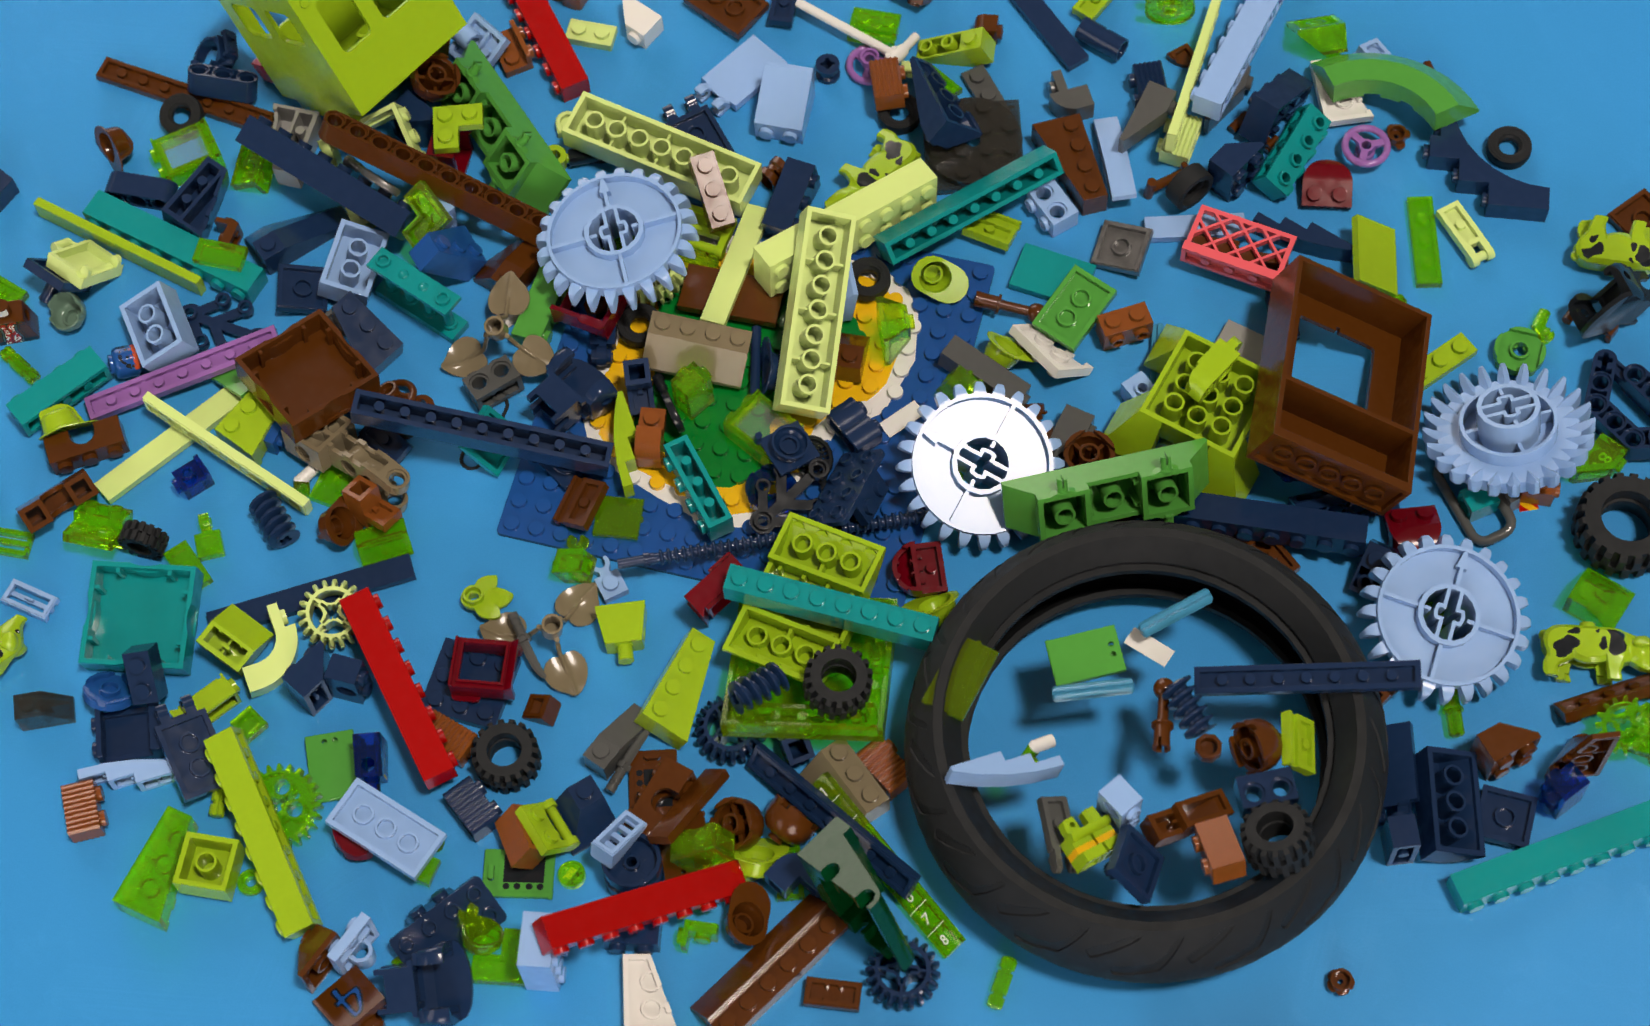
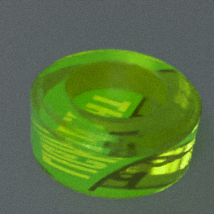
M571 860L560 866L558 878L563 887L573 890L584 884L586 872L581 863Z

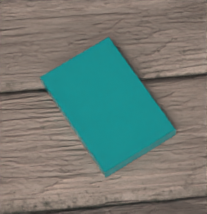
M1025 243L1009 281L1008 288L1048 301L1074 265L1079 266L1093 276L1097 265Z

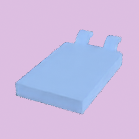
M752 35L702 77V83L694 89L698 93L695 98L699 102L704 103L714 93L718 98L713 100L711 105L714 107L712 112L717 117H721L730 107L737 111L760 92L766 60L785 64L787 62L755 35Z

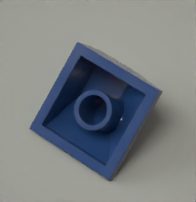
M591 774L566 788L555 801L558 805L557 810L572 835H576L581 842L576 849L570 851L573 856L589 848L591 842L615 820L605 797Z

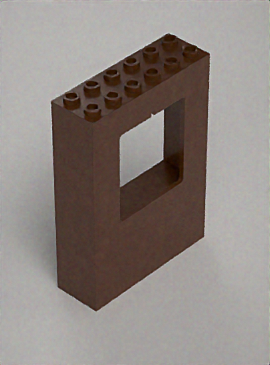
M1299 255L1272 280L1246 457L1383 516L1412 492L1432 315L1312 261L1307 257ZM1300 319L1332 333L1337 330L1338 336L1371 350L1372 356L1365 409L1292 377Z

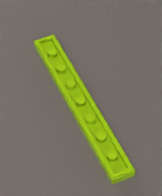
M38 197L33 203L40 217L87 240L90 239L99 246L200 296L206 291L201 276L45 199Z

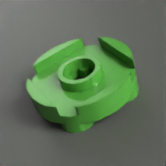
M1513 327L1509 331L1501 333L1493 347L1496 368L1499 369L1500 363H1505L1509 374L1517 376L1523 363L1528 366L1529 377L1533 376L1542 366L1546 356L1544 342L1542 344L1535 331L1525 327ZM1520 347L1526 355L1518 356L1513 351Z

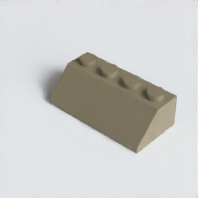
M653 310L643 358H648L650 371L740 390L753 332Z

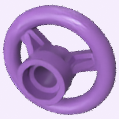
M865 44L858 46L848 55L846 70L855 82L872 86L869 61L879 60L880 58L884 59V57H879L880 52ZM855 58L863 65L864 72L862 77L853 68Z
M1363 124L1352 127L1345 133L1341 142V148L1346 159L1352 164L1370 168L1382 164L1389 157L1391 142L1388 135L1380 128ZM1371 132L1380 139L1371 141L1370 139H1364L1358 133ZM1350 139L1356 143L1354 155L1349 149ZM1379 147H1384L1382 154L1373 159L1375 150Z

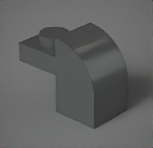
M1061 69L1052 71L1051 82H1048L1050 93L1049 109L1051 113L1057 118L1080 113L1082 120L1093 118L1094 101L1087 84L1068 89Z

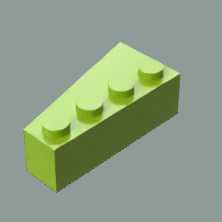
M249 391L214 429L220 440L261 466L262 458L266 451H268L263 440L275 420Z
M692 628L681 640L633 721L677 750L688 742L715 641Z

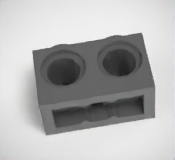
M506 354L492 360L488 365L471 372L462 379L467 395L479 411L483 405L494 407L525 389L521 375Z

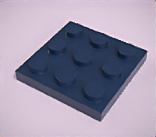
M445 638L425 691L426 697L422 698L425 707L431 705L432 709H436L455 722L487 730V724L491 722L493 725L498 724L508 699L481 697L477 703L454 701L448 687V678L455 640ZM464 652L460 679L500 682L504 656ZM517 657L514 681L522 662L520 657Z

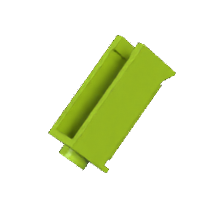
M222 673L219 674L221 678H216L192 696L197 711L205 708L211 723L242 702L238 695L240 691L239 686L232 678L227 680ZM180 705L178 709L169 711L172 717L184 714Z

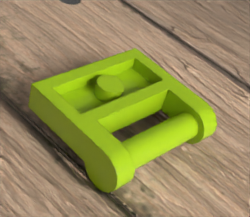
M691 204L692 208L689 209L693 210L698 224L691 225L696 228L699 235L718 240L719 242L717 245L701 240L688 242L694 249L712 254L714 258L722 260L737 226V218H735L736 223L734 227L710 234L703 208Z
M549 798L544 802L521 805L515 811L541 857L569 852L581 844L578 837L572 835L558 812V805L554 798Z

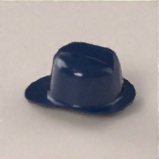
M768 336L764 337L761 346L762 380L760 395L762 397L766 391H775L780 355L772 352Z

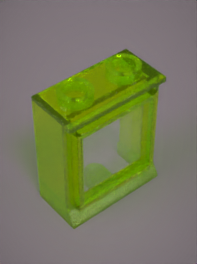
M205 117L199 122L155 140L150 139L153 149L149 150L154 163L160 162L162 166L158 168L161 178L171 180L179 187L185 183L207 156L226 168L222 154Z
M757 389L752 395L748 394L743 399L741 406L735 412L732 411L725 417L723 423L724 434L771 471L774 465L761 445L754 443L755 433L760 431L763 438L773 433L780 426L791 424L797 420L788 413L772 410L773 402Z

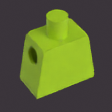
M645 600L595 606L597 620L607 653H617L619 664L627 665L633 663V651L643 650L645 647L647 623Z

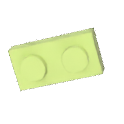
M571 18L566 37L570 44L612 52L618 30L617 26Z

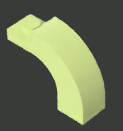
M277 602L266 606L276 635V642L272 652L264 660L242 668L251 698L269 693L283 683L281 677L284 676L286 669L290 665L296 664L299 640L296 625L294 623L284 626L289 624L285 610H279Z

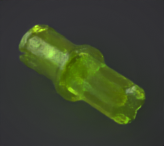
M1458 689L1454 690L1452 699L1442 709V713L1446 716L1448 734L1452 738L1463 736L1465 733L1462 719L1464 707L1460 705Z

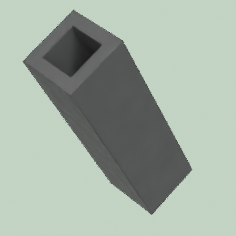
M957 335L951 339L941 352L938 365L972 388L976 381H981L986 387V392L992 394L994 387L999 383L1004 385L1006 398L1010 399L1017 391H1020L1024 394L1022 406L1024 407L1031 398L1028 395L1031 388L1030 384Z

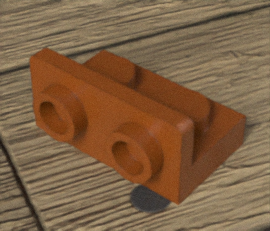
M514 19L509 20V29L500 32L511 41L498 59L507 78L534 68L532 58L535 57L534 51L530 44H525L526 36L522 26L517 27Z

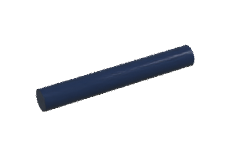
M752 326L750 397L757 398L760 396L761 327Z

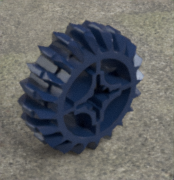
M727 694V700L722 701V698L717 696L716 704L708 701L707 707L709 710H700L702 717L696 719V725L699 727L695 729V735L699 736L697 744L703 746L702 752L704 754L710 753L712 761L720 757V763L723 765L727 759H730L731 764L734 766L737 758H740L745 763V755L748 754L751 757L756 745L760 744V741L766 740L767 736L764 731L768 728L767 723L763 722L765 714L759 713L760 706L756 704L753 705L752 710H748L743 705L744 714L741 715L734 709L729 694ZM727 713H738V714L731 716V715H728ZM717 719L720 727L716 730V734L711 737L709 734L710 728ZM751 722L753 725L752 732L745 739L742 731L746 728V724ZM727 743H734L735 745H734V746H726L725 744H727Z
M917 937L912 940V943L908 944L914 953V957L923 964L925 969H920L919 966L911 964L906 969V977H903L902 984L899 974L900 967L897 962L883 966L888 959L875 949H873V953L876 957L869 956L867 959L871 966L865 968V973L870 975L866 978V984L873 985L870 989L872 995L879 993L877 997L879 1003L888 999L887 1008L889 1009L893 1007L894 1003H898L899 1011L903 1010V1004H908V1008L913 1010L914 1001L923 1006V996L931 999L933 993L930 989H938V983L935 980L940 979L941 973L937 971L940 963L933 960L935 958L934 951L927 952V943L918 947L919 939ZM881 977L894 981L897 984V991L887 987ZM923 980L917 988L906 992L907 986L910 983Z

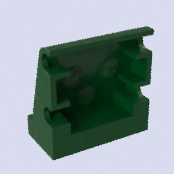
M836 816L797 856L823 901L828 903V907L848 926V929L856 934L863 926H866L860 932L866 943L888 960L894 956L900 969L905 971L913 963L914 953L881 894L885 888L852 827Z

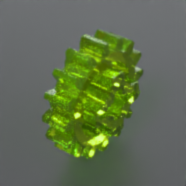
M1624 695L1623 702H1618L1614 697L1612 698V706L1606 703L1603 704L1605 713H1597L1598 718L1602 722H1596L1595 727L1602 729L1599 733L1608 732L1607 724L1615 728L1616 731H1620L1621 737L1613 750L1614 754L1619 749H1623L1625 756H1628L1630 749L1639 754L1638 747L1640 745L1645 748L1649 747L1646 741L1647 738L1650 739V712L1646 713L1649 708L1648 704L1645 703L1639 706V699L1637 697L1632 702H1629L1627 695ZM1620 709H1625V712L1619 713L1617 715L1614 714V712ZM1637 713L1643 717L1645 727L1636 722ZM1627 720L1630 721L1633 728H1626L1625 731H1622L1620 723L1625 724ZM1638 738L1633 742L1626 743L1627 739Z

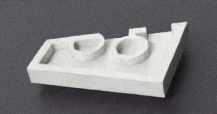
M1319 60L1310 61V70L1320 111L1331 121L1329 127L1373 121L1374 115L1370 109L1365 107L1362 97L1347 98L1333 103L1311 68V63Z
M1014 324L1009 331V334L1016 340V343L1031 354V358L1040 363L1047 370V374L1053 378L1090 376L1094 368L1088 363L1081 365L1073 359L1075 354L1069 350L1064 351L1055 347L1054 340L1033 328L1031 324Z
M623 954V1026H676L651 954Z

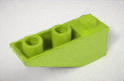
M984 27L919 40L917 58L928 61L931 64L965 67L994 63L996 42Z

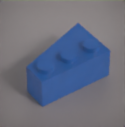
M465 225L428 232L409 252L420 272L468 282L487 263L482 254V248L475 243Z

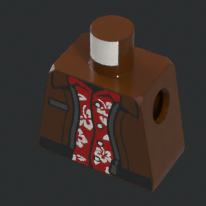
M0 299V346L40 339L38 316L28 305L19 299L13 301Z

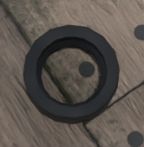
M1192 163L1173 177L1166 189V197L1179 210L1189 209L1197 204L1211 189L1213 176L1200 163Z

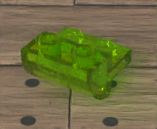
M87 500L74 511V521L63 531V541L113 551L116 547L123 549L122 546H119L117 540L125 521H133V510L125 509L119 505L111 506L101 504L95 500Z

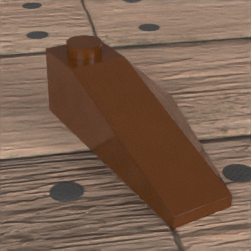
M519 238L489 259L473 280L475 283L491 291L496 282L511 270L528 287L540 268L537 260L539 249L537 246Z

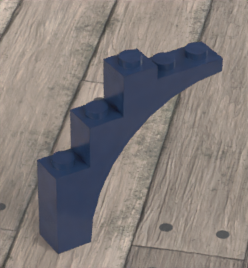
M1457 121L1433 131L1428 144L1423 145L1422 159H1426V169L1452 171L1451 183H1455V193L1481 195L1480 206L1485 207L1484 217L1545 222L1549 211L1550 188L1531 185L1513 179L1494 169L1480 158L1467 143L1458 127Z

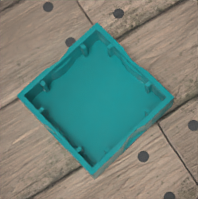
M93 560L88 590V614L83 626L78 663L87 670L126 672L122 654L127 649L135 645L157 642L164 675L191 676L204 574L196 566L165 564L142 566L130 562Z

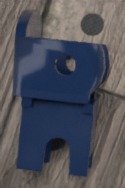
M567 346L559 349L553 355L550 363L546 365L548 377L526 396L527 400L532 403L529 406L530 413L535 415L541 410L551 419L554 425H557L554 430L559 432L567 431L581 417L585 420L589 418L591 421H594L596 418L614 410L618 392L612 382L602 372L583 360L573 358L575 353Z
M455 939L411 953L412 959L406 961V963L384 965L380 967L381 969L373 970V976L383 975L386 1006L385 1008L378 1009V1015L412 1012L413 1018H419L420 1023L453 1025L466 1018L470 1013L474 994L471 965L464 947Z

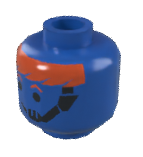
M133 344L114 347L111 350V354L107 355L111 375L115 374L118 379L136 377L142 373V365Z

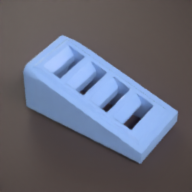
M625 810L591 842V856L611 869L646 829L647 823L628 810ZM626 823L634 829L631 831L623 824ZM618 831V832H620L621 834H623V835L626 836V837L624 838L623 836L619 835V834L616 833V832Z

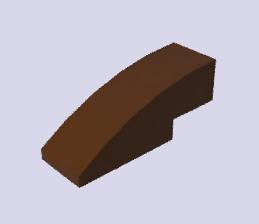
M1222 788L1176 802L1169 809L1147 815L1139 826L1146 840L1157 849L1195 834L1194 824L1224 815L1229 817L1233 815L1234 810Z

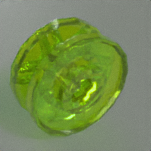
M1145 0V14L1154 23L1176 25L1188 21L1195 14V0Z

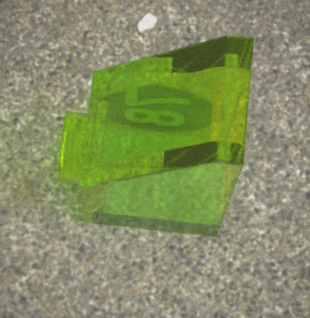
M1601 433L1596 439L1592 450L1588 451V459L1585 464L1576 466V474L1569 478L1568 481L1574 484L1599 481L1601 477L1606 475L1611 478L1614 472L1620 473L1628 461L1624 458L1628 449L1604 433Z

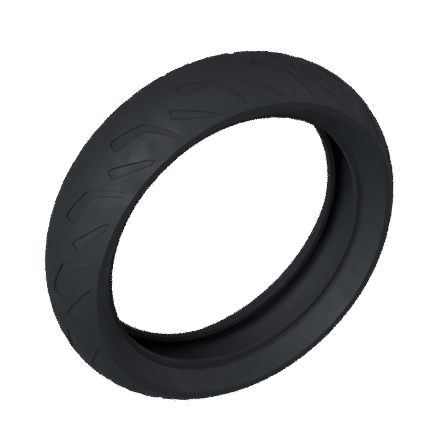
M1133 520L1108 522L1063 532L1018 552L980 579L952 609L928 646L914 679L908 703L904 738L906 778L917 823L939 868L958 894L993 928L1030 953L1055 965L1082 974L1130 983L1158 984L1215 976L1255 962L1274 950L1281 948L1304 932L1338 899L1365 858L1381 817L1388 779V734L1379 691L1302 694L1314 721L1320 757L1318 795L1316 805L1309 816L1317 848L1315 849L1314 858H1309L1310 864L1307 867L1302 866L1301 871L1297 874L1291 872L1288 877L1279 875L1278 878H1273L1271 874L1264 876L1259 873L1235 888L1195 902L1164 906L1131 905L1100 899L1077 891L1037 868L1012 845L989 814L980 796L978 787L946 784L944 780L950 766L970 760L968 737L973 713L983 688L1002 659L1020 640L1037 627L1058 615L1095 602L1140 597L1180 602L1206 588L1210 591L1213 599L1212 603L1201 609L1225 618L1251 634L1281 664L1367 662L1357 641L1330 604L1293 570L1249 544L1208 529L1163 521Z

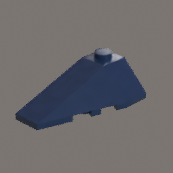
M912 56L910 64L920 126L926 135L925 139L933 146L938 145L948 149L980 138L983 133L975 118L969 111L963 112L958 105L961 100L957 95H953L945 89L947 83L934 66L928 61Z
M338 206L266 225L244 239L269 275H272L278 271L279 263L290 264L334 238L341 218L351 220L344 208Z

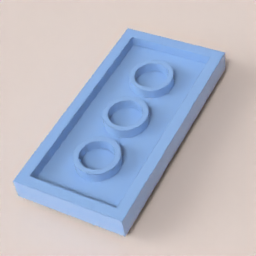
M358 777L325 820L326 825L414 881L417 880L447 838L446 833Z

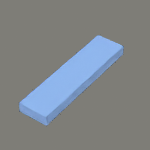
M1230 213L1232 215L1244 218V213ZM1207 214L1203 215L1202 221L1205 226L1217 223L1215 217ZM1197 215L1144 217V227L1153 229L1150 243L1185 241ZM1233 223L1225 226L1229 235L1241 231L1239 226ZM1220 228L1209 231L1211 237H1225ZM1242 236L1236 239H1245V237Z

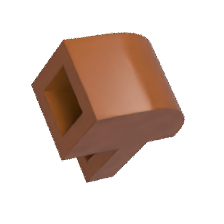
M641 407L634 443V456L637 467L662 469V458H664L663 445L665 444L664 431L667 418L666 409Z
M358 475L341 490L345 504L351 513L368 529L374 526L385 533L403 517L401 509L381 498L378 485L361 475Z

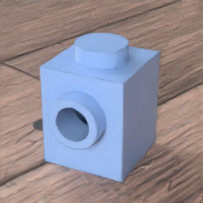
M1141 370L1121 383L1120 396L1124 401H1127L1150 391L1154 384Z

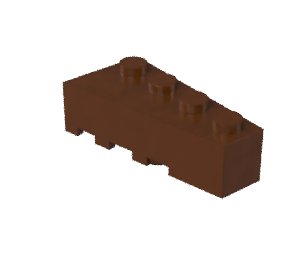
M1080 113L1032 124L1031 141L1038 148L1045 145L1057 152L1064 171L1057 179L1063 183L1067 189V194L1082 216L1107 210L1108 193Z

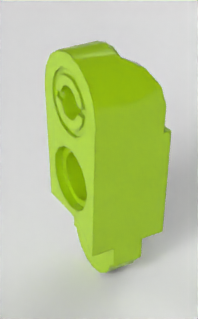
M1235 336L1227 342L1220 338L1197 361L1196 367L1192 370L1185 386V392L1195 401L1201 403L1229 374L1235 361L1241 355L1238 350L1243 342Z

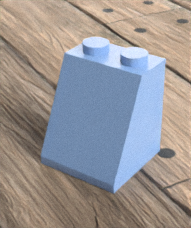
M765 61L754 119L755 136L766 140L776 139L790 144H803L815 98L814 68Z

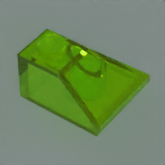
M1334 14L1286 21L1289 29L1321 54L1326 55L1327 58L1341 55L1340 53L1348 52L1346 23Z
M880 296L876 297L877 326L884 364L888 366L891 365L911 340V330L915 329L913 314L908 315L907 305Z
M1588 567L1569 594L1562 610L1583 622H1594L1598 627L1615 628L1634 598L1635 593Z

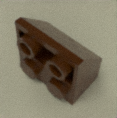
M1499 722L1477 734L1470 751L1476 752L1477 768L1486 781L1493 777L1499 779L1510 771L1509 768L1515 765L1519 767L1524 766L1533 759L1532 755L1538 749L1537 745L1541 735L1535 731Z

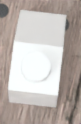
M622 0L628 40L634 45H640L647 49L664 31L662 16L637 0Z

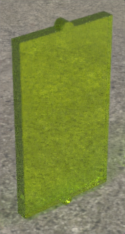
M966 639L952 669L946 692L944 712L963 722L999 652L982 645L980 640ZM938 671L922 699V703L926 705H933Z

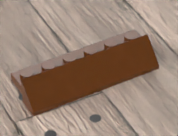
M809 894L765 936L760 944L755 945L697 1000L690 1009L707 1026H752L829 952L828 948L848 930V926L828 907V903Z

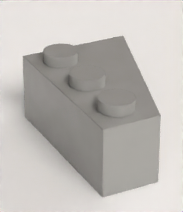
M273 103V128L277 131L280 127L293 134L292 140L297 143L299 139L313 146L311 151L315 153L318 147L317 141L320 140L318 134L322 124L320 113ZM272 163V169L278 184L302 189L303 181Z

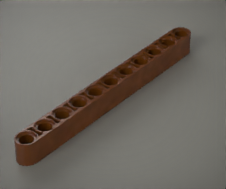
M330 110L324 115L318 134L325 143L537 246V235L542 232L540 227L541 219L550 215L339 111Z

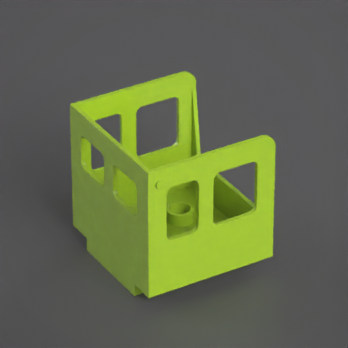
M219 0L282 96L297 100L303 109L317 111L321 116H324L327 111L336 110L357 121L365 116L467 24L453 0ZM250 8L258 14L269 31L268 34L264 31ZM269 12L283 14L288 18L278 26Z

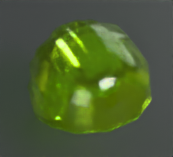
M470 902L466 911L462 909L458 911L459 924L462 928L463 947L467 952L474 955H491L503 943V928L493 919L479 916V907Z

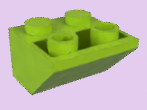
M232 603L209 623L196 642L242 677L244 675L242 668L252 665L275 635Z

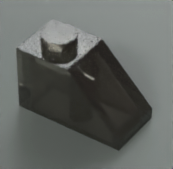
M44 691L13 695L14 719L23 731L76 723L75 699L73 696Z

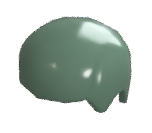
M71 292L54 294L47 305L51 311L50 322L63 332H71L80 328L87 313L83 301Z

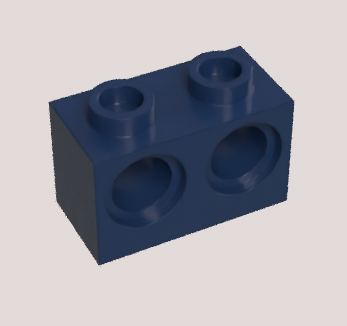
M1290 766L1235 777L1233 790L1241 818H1244L1246 814H1251L1250 810L1253 807L1259 808L1261 806L1260 803L1265 801L1267 804L1272 803V800L1279 799V802L1289 800L1291 805L1298 803L1299 795ZM1276 788L1284 789L1287 795L1278 796L1273 790ZM1255 794L1260 800L1251 802L1246 798V795Z

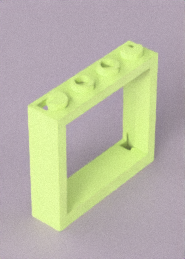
M393 102L359 120V122L375 129L396 118L407 145L426 154L420 148V136L414 128L412 129L409 122L411 116L405 106L403 107ZM322 140L317 141L321 152L333 158L332 164L337 167L339 163L343 164L338 148ZM422 190L403 201L415 208L417 206L416 201L427 194V192ZM345 208L352 222L371 228L377 227Z

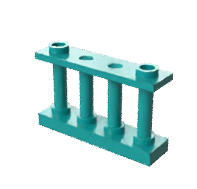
M381 247L366 264L367 268L384 278L375 289L376 295L452 344L469 327L468 321L452 312L461 300L459 295L387 249Z

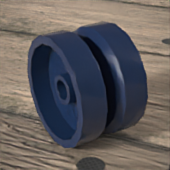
M643 833L615 866L610 869L602 864L605 885L612 896L661 882L664 877L660 849L657 844H650L647 836Z

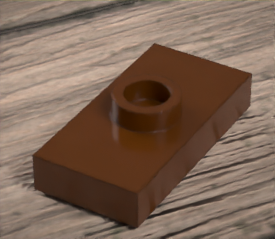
M807 976L803 1006L859 1013L863 985L859 982Z

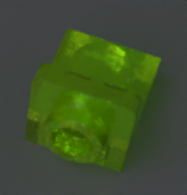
M685 919L684 928L679 927L677 934V944H680L682 953H688L691 938L700 944H710L711 941L718 942L719 926L714 923Z

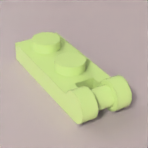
M1458 200L1436 211L1435 216L1466 257V261L1471 268L1479 266L1483 260L1489 261L1495 258L1493 247ZM1478 246L1481 251L1476 253L1473 248Z

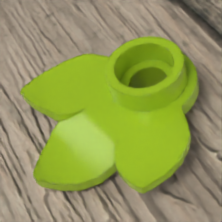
M488 575L479 578L475 585L467 586L463 590L461 603L466 609L474 610L479 617L495 620L501 617L500 609L506 607L513 600L514 595L505 589L497 587V575Z

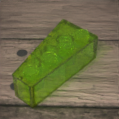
M170 806L166 808L112 899L120 911L167 932L169 927L168 921L171 911L174 910L178 891L172 881L187 831L197 833L199 828L192 816Z

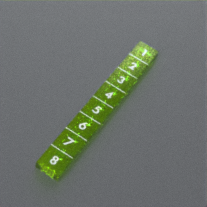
M829 772L823 773L814 782V787L895 853ZM882 881L945 959L951 956L966 940L919 882L911 896L904 899Z

